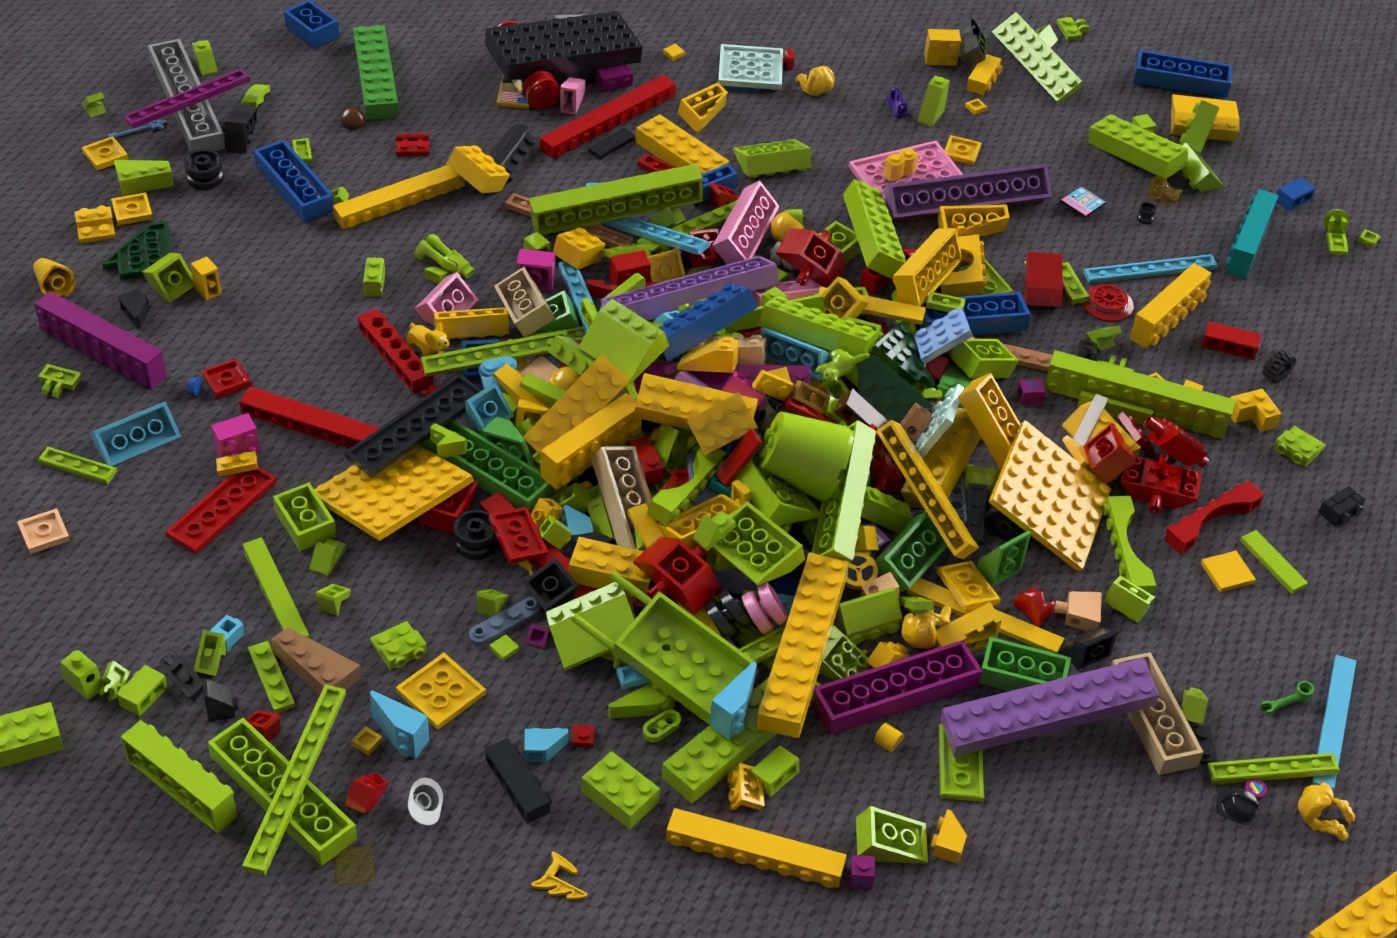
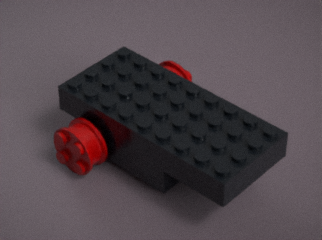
M619 11L546 21L540 20L530 23L524 22L522 24L507 21L500 25L486 28L485 46L507 81L512 80L519 93L536 110L554 106L560 97L561 85L569 77L585 80V86L594 84L597 68L640 63L643 49L642 44Z

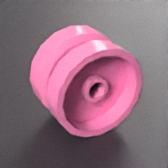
M768 582L758 586L757 592L759 597L753 591L742 595V600L748 614L763 635L774 630L772 619L776 624L782 626L787 623L789 617L781 600Z

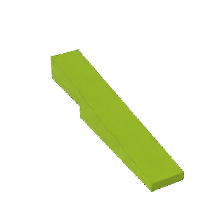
M530 373L526 374L520 384V387L550 406H553L566 392V390Z
M263 538L244 543V555L258 579L260 588L282 630L289 627L309 637V633Z

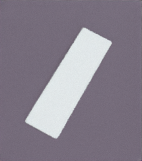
M1099 394L1095 395L1073 438L1082 446L1086 444L1108 401V398Z

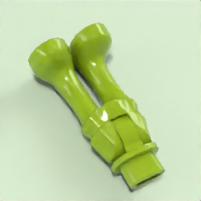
M434 234L428 235L426 241L422 240L415 250L414 256L416 259L422 261L428 256L441 265L443 269L453 274L457 272L466 279L475 272V269L470 266V263L460 253H457L456 250L451 251Z

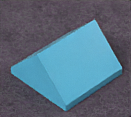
M496 382L465 401L466 420L480 432L496 417L508 420L514 416Z

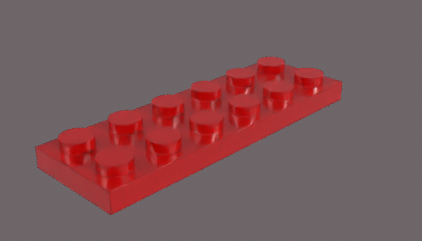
M260 467L256 470L231 474L166 530V537L197 555L277 483V477Z

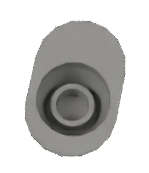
M420 778L411 787L407 800L410 816L421 825H433L440 817L443 792L439 784L430 778Z

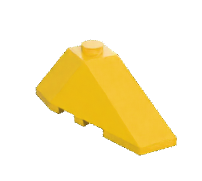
M505 364L492 374L517 406L519 399L543 406L548 410L552 407L520 387L525 376L510 365ZM525 411V416L527 418L531 417L535 424L539 421V413Z

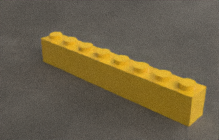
M446 165L333 205L334 219L342 229L354 227L357 224L399 211L421 201L460 189L465 186V179Z
M893 420L887 422L876 431L953 555L965 559L979 548L901 424Z
M676 808L673 810L666 831V841L674 846L683 845L690 847L696 852L705 851L712 853L718 858L727 857L734 859L740 864L749 863L756 865L757 868L762 870L771 869L781 875H793L806 882L815 881L828 888H839L847 856L843 853Z

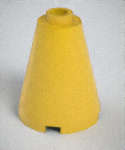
M40 258L34 263L33 269L40 290L44 295L51 291L58 296L65 295L66 297L73 291L76 280L70 268L46 258Z

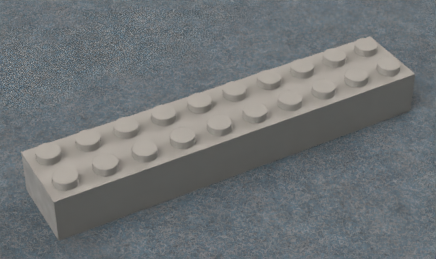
M180 39L148 45L151 63L167 98L201 85ZM208 99L174 112L190 152L199 149L213 151L225 149L223 132Z

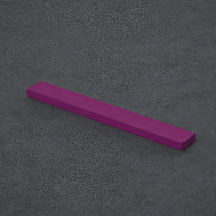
M242 69L236 70L124 116V121L132 129H135L250 82V77Z

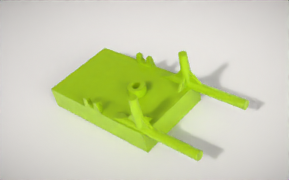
M613 571L609 578L647 606L616 642L605 636L577 614L572 617L571 621L610 649L615 657L614 669L620 668L622 662L627 663L652 682L653 689H661L662 695L665 698L670 695L710 725L712 700L755 661L661 592H658L652 599Z

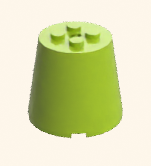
M781 411L764 434L759 467L811 497L825 502L831 497L840 482L837 477L841 469H846L853 446L854 433L847 426Z

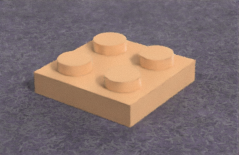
M57 509L17 521L30 554L70 541Z

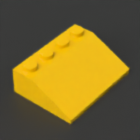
M1172 95L1171 135L1182 136L1183 133L1186 134L1188 129L1186 127L1189 118L1192 119L1194 114L1192 109L1195 103L1203 100L1220 107L1207 139L1235 142L1239 133V114L1236 101Z

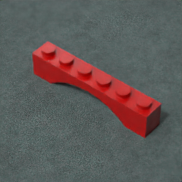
M1250 481L1238 484L1233 490L1224 492L1218 499L1211 500L1203 508L1196 509L1190 516H1184L1175 525L1171 524L1165 531L1164 541L1181 555L1195 546L1199 530L1207 522L1227 514H1248L1261 506L1265 494Z

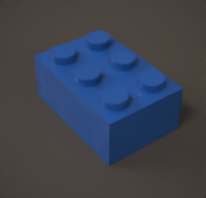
M311 0L302 2L284 11L286 28L313 48L339 37L338 20Z

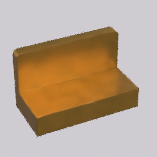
M798 380L792 394H789L788 397L823 414L831 396Z

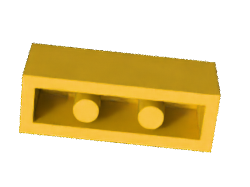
M986 54L985 60L978 63L969 76L966 90L983 96L986 91H990L992 83L996 81L997 74L1000 75L1001 58Z

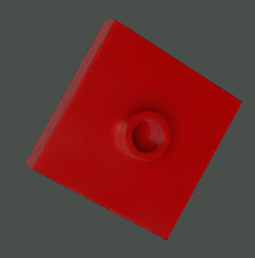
M237 359L201 371L203 378L217 399L252 386L251 380Z

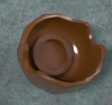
M349 107L342 112L340 122L343 127L349 130H356L365 124V115L359 108Z

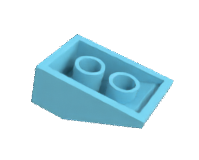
M752 662L712 700L709 726L728 740L735 734L739 735L744 728L745 718L754 690L757 665L755 662Z
M372 690L370 692L372 718L402 756H410L416 759L429 742L428 716Z

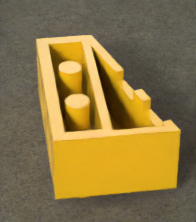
M717 82L681 99L678 114L699 133L725 106L728 92Z
M989 602L936 629V643L933 649L961 640L964 641L970 652L986 648L990 637H998L1002 620Z

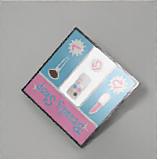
M1082 186L1060 199L1061 203L1084 218L1107 204L1106 201Z

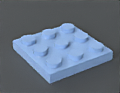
M960 307L957 310L950 311L947 316L935 320L930 326L921 328L914 334L920 357L924 364L972 337V333L965 313Z

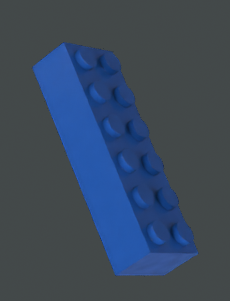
M1139 50L1133 83L1207 96L1220 95L1227 99L1232 80V65Z
M285 140L254 150L257 169L304 223L333 212V194Z
M733 283L726 284L719 292L709 294L708 298L704 301L694 303L693 307L689 310L679 312L678 316L674 319L664 321L659 329L664 331L670 346L657 359L669 362L756 309L758 306L750 288Z
M1020 292L959 297L965 299L963 312L972 335L1027 331L1031 314ZM927 300L923 303L921 307H926ZM926 308L922 325L919 324L920 329L926 328L935 320L947 316L948 312Z

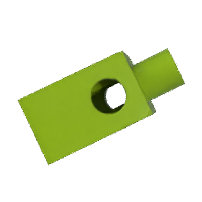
M73 651L61 661L62 678L87 700L97 695L100 688L105 686L96 664L81 651Z

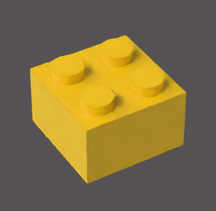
M928 29L924 52L926 65L957 66L961 44L959 30Z
M579 227L557 235L553 252L556 256L579 270L601 261L602 249H604L605 243Z

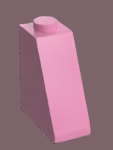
M569 77L561 85L560 112L577 114L585 94V80Z

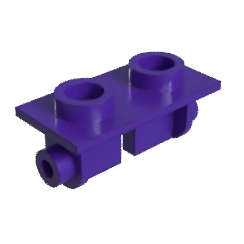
M896 87L892 88L890 96H886V99L894 116L910 115L900 90Z

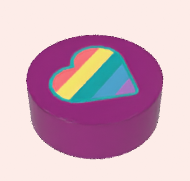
M1250 779L1246 782L1244 790L1253 793L1257 801L1265 797L1267 786L1259 779Z

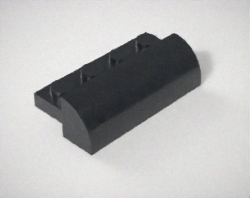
M523 124L511 126L489 155L497 165L503 166L505 171L510 174L507 180L509 182L513 180L540 143L538 138L527 132L529 127Z

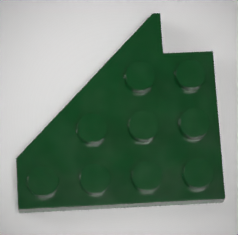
M167 221L146 225L102 262L103 270L118 268L120 279L144 276L142 271L167 254L172 253Z
M898 323L871 349L912 386L918 380L927 388H933L936 385L927 364H924L920 357L913 334L905 325Z
M869 355L867 359L857 364L859 395L886 420H893L900 424L915 402L925 409L933 408V405L876 355Z

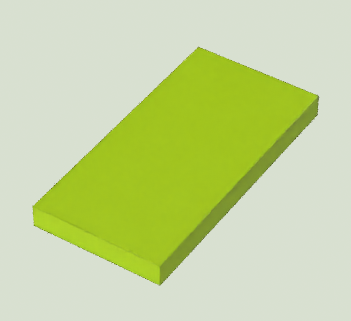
M939 724L940 798L983 802L982 750L954 757L942 724Z

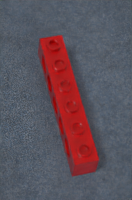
M374 309L357 316L358 329L413 394L426 389L427 386L433 385L432 378H434V375L425 377L421 357H418L414 349L407 345L404 337L396 332L392 324H389L384 314Z

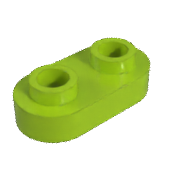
M672 709L658 714L644 724L643 737L649 742H658L679 729L681 725L680 714Z

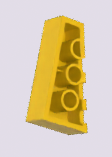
M1007 205L940 206L937 222L939 229L956 228L958 237L979 234V237L1006 231L1010 217Z

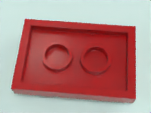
M527 507L489 514L488 519L509 564L548 556L547 547Z

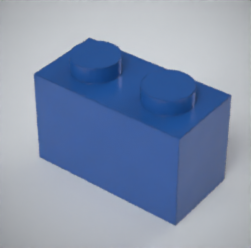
M1301 177L1285 186H1281L1277 190L1276 194L1279 195L1277 202L1290 211L1312 200L1316 188Z

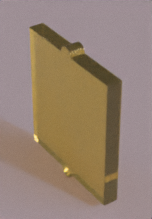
M372 845L363 847L352 846L335 856L338 885L352 883L358 885L359 882L376 880Z

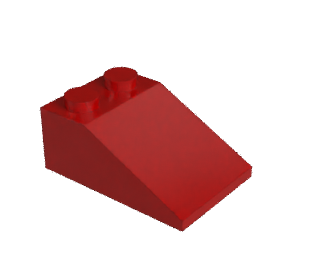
M1027 252L1023 296L1025 304L1061 307L1063 255L1058 253Z
M1110 423L1083 445L1091 470L1105 484L1116 480L1121 472L1132 467L1136 461L1133 452L1113 423Z
M474 480L468 486L420 515L419 524L454 534V522L459 515L469 510L479 481Z

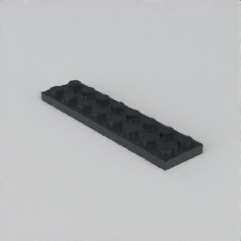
M457 374L347 450L345 458L372 478L430 437V427L434 423L445 427L465 413V401L482 390L462 375Z

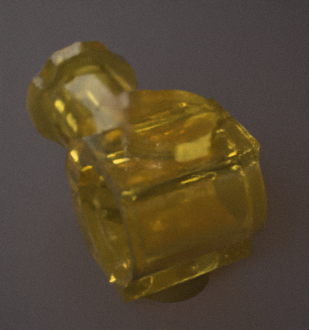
M1156 175V177L1151 178L1147 196L1154 199L1168 198L1173 200L1174 203H1178L1183 190L1170 187L1165 178Z

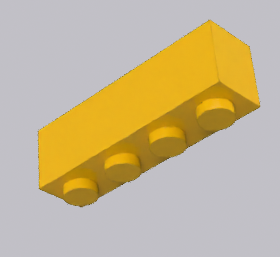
M506 307L434 312V327L436 328L438 323H442V332L447 335L448 340L451 338L464 340L469 337L485 338L491 335L502 337L504 334H509V314Z

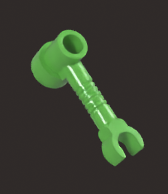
M1301 681L1298 683L1294 694L1276 701H1263L1260 708L1269 707L1270 710L1266 711V715L1270 716L1279 708L1292 703L1306 704L1313 695L1314 686L1308 681Z

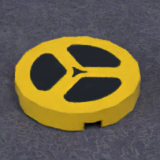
M855 552L854 559L848 565V576L845 585L851 589L861 590L864 584L876 579L878 567L874 559L865 553Z

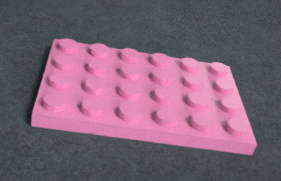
M937 141L849 162V168L859 182L864 181L869 187L878 188L882 192L883 198V188L889 184L963 175ZM912 148L918 154L916 171L911 175L902 176V178L896 181H889L883 175L886 157L898 154L904 149Z

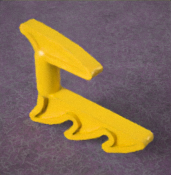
M556 852L551 854L553 861L545 875L531 883V887L535 889H552L548 891L549 896L567 895V900L587 898L586 892L554 876L559 868L577 875V869Z

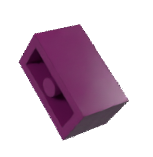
M628 64L597 68V82L602 91L633 86V72Z

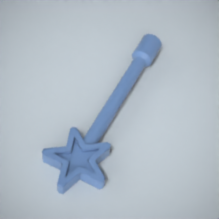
M157 119L149 122L146 126L108 134V138L113 136L115 139H118L121 136L151 129V131L157 128L164 130L163 125L167 124V121Z

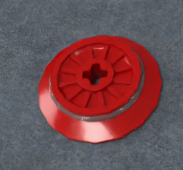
M1108 284L1088 289L1086 292L1089 299L1086 302H1082V306L1087 313L1094 318L1108 322L1125 320L1134 310L1133 301L1130 296L1121 288Z

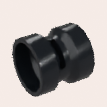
M1150 202L1141 203L1139 213L1137 214L1138 222L1146 225L1151 224L1156 213V206Z

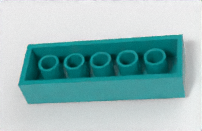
M1261 189L1258 190L1257 195L1253 194L1242 224L1239 227L1238 234H1236L1234 244H1232L1229 251L1230 257L1227 258L1225 264L1228 267L1226 273L1243 279L1247 278L1271 220L1279 195Z

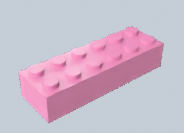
M760 180L744 188L712 245L726 265L753 257L779 208L777 202Z

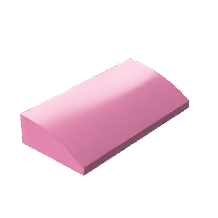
M808 279L806 286H800L802 281L800 280L798 284L796 281L780 282L777 285H773L772 288L777 287L788 296V300L814 296L815 293H819L820 287L823 286L812 279ZM759 289L752 293L758 307L761 306L762 294L770 289Z

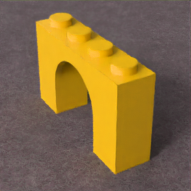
M979 234L960 236L958 241L962 261L972 265L963 271L951 272L941 283L942 294L954 297L976 293L984 294V286H987V278L983 276L986 274V266L982 264L985 263L984 252L981 253V251H984V243L980 241Z

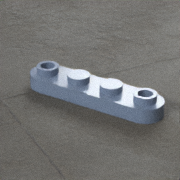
M526 598L472 627L469 631V640L474 645H484L538 616L541 612V607L534 598Z

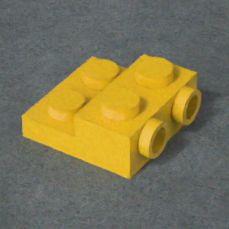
M101 205L96 209L88 210L87 208H81L79 211H75L80 243L116 238L111 207Z

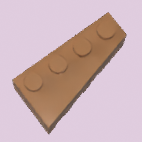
M289 627L271 639L273 654L319 695L324 685L347 690L361 679L359 664Z

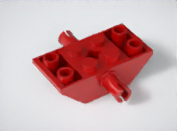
M789 228L776 251V255L801 271L796 279L797 284L802 280L800 286H806L810 278L819 285L828 288L837 277H842L846 269L841 250L829 242L832 237L831 232L826 236L829 230L824 229L821 235L813 230Z
M1149 416L1144 421L1143 426L1150 430L1148 439L1187 467L1195 463L1200 468H1204L1207 465L1209 458L1206 456L1209 453L1204 450L1205 445L1191 437L1186 431L1164 417L1160 420L1157 417L1153 419V417Z
M873 423L869 425V427L874 429L875 431L878 430V428ZM876 432L872 451L873 458L869 467L870 481L873 483L874 488L884 494L902 496L901 489L906 482V478Z
M1165 452L1159 454L1158 462L1134 456L1136 461L1132 467L1123 471L1121 484L1134 499L1150 503L1148 508L1150 513H1153L1155 508L1154 514H1159L1161 506L1177 509L1197 502L1202 472L1170 465L1171 455L1167 453L1166 458H1164Z
M660 536L633 561L634 565L657 583L646 592L647 596L652 598L658 592L662 594L667 592L693 615L701 610L721 590V586L710 565L702 559L710 549L706 551L699 544L691 550L679 539Z

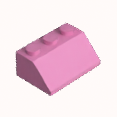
M456 272L445 277L414 309L424 321L434 325V312L469 310L479 299Z

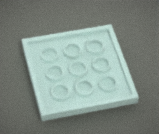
M721 44L718 83L722 86L781 90L783 49Z
M957 384L954 389L950 388L947 391L946 399L943 402L939 401L934 408L933 420L915 442L912 441L922 459L953 423L960 402L958 395L964 390V387L960 384Z

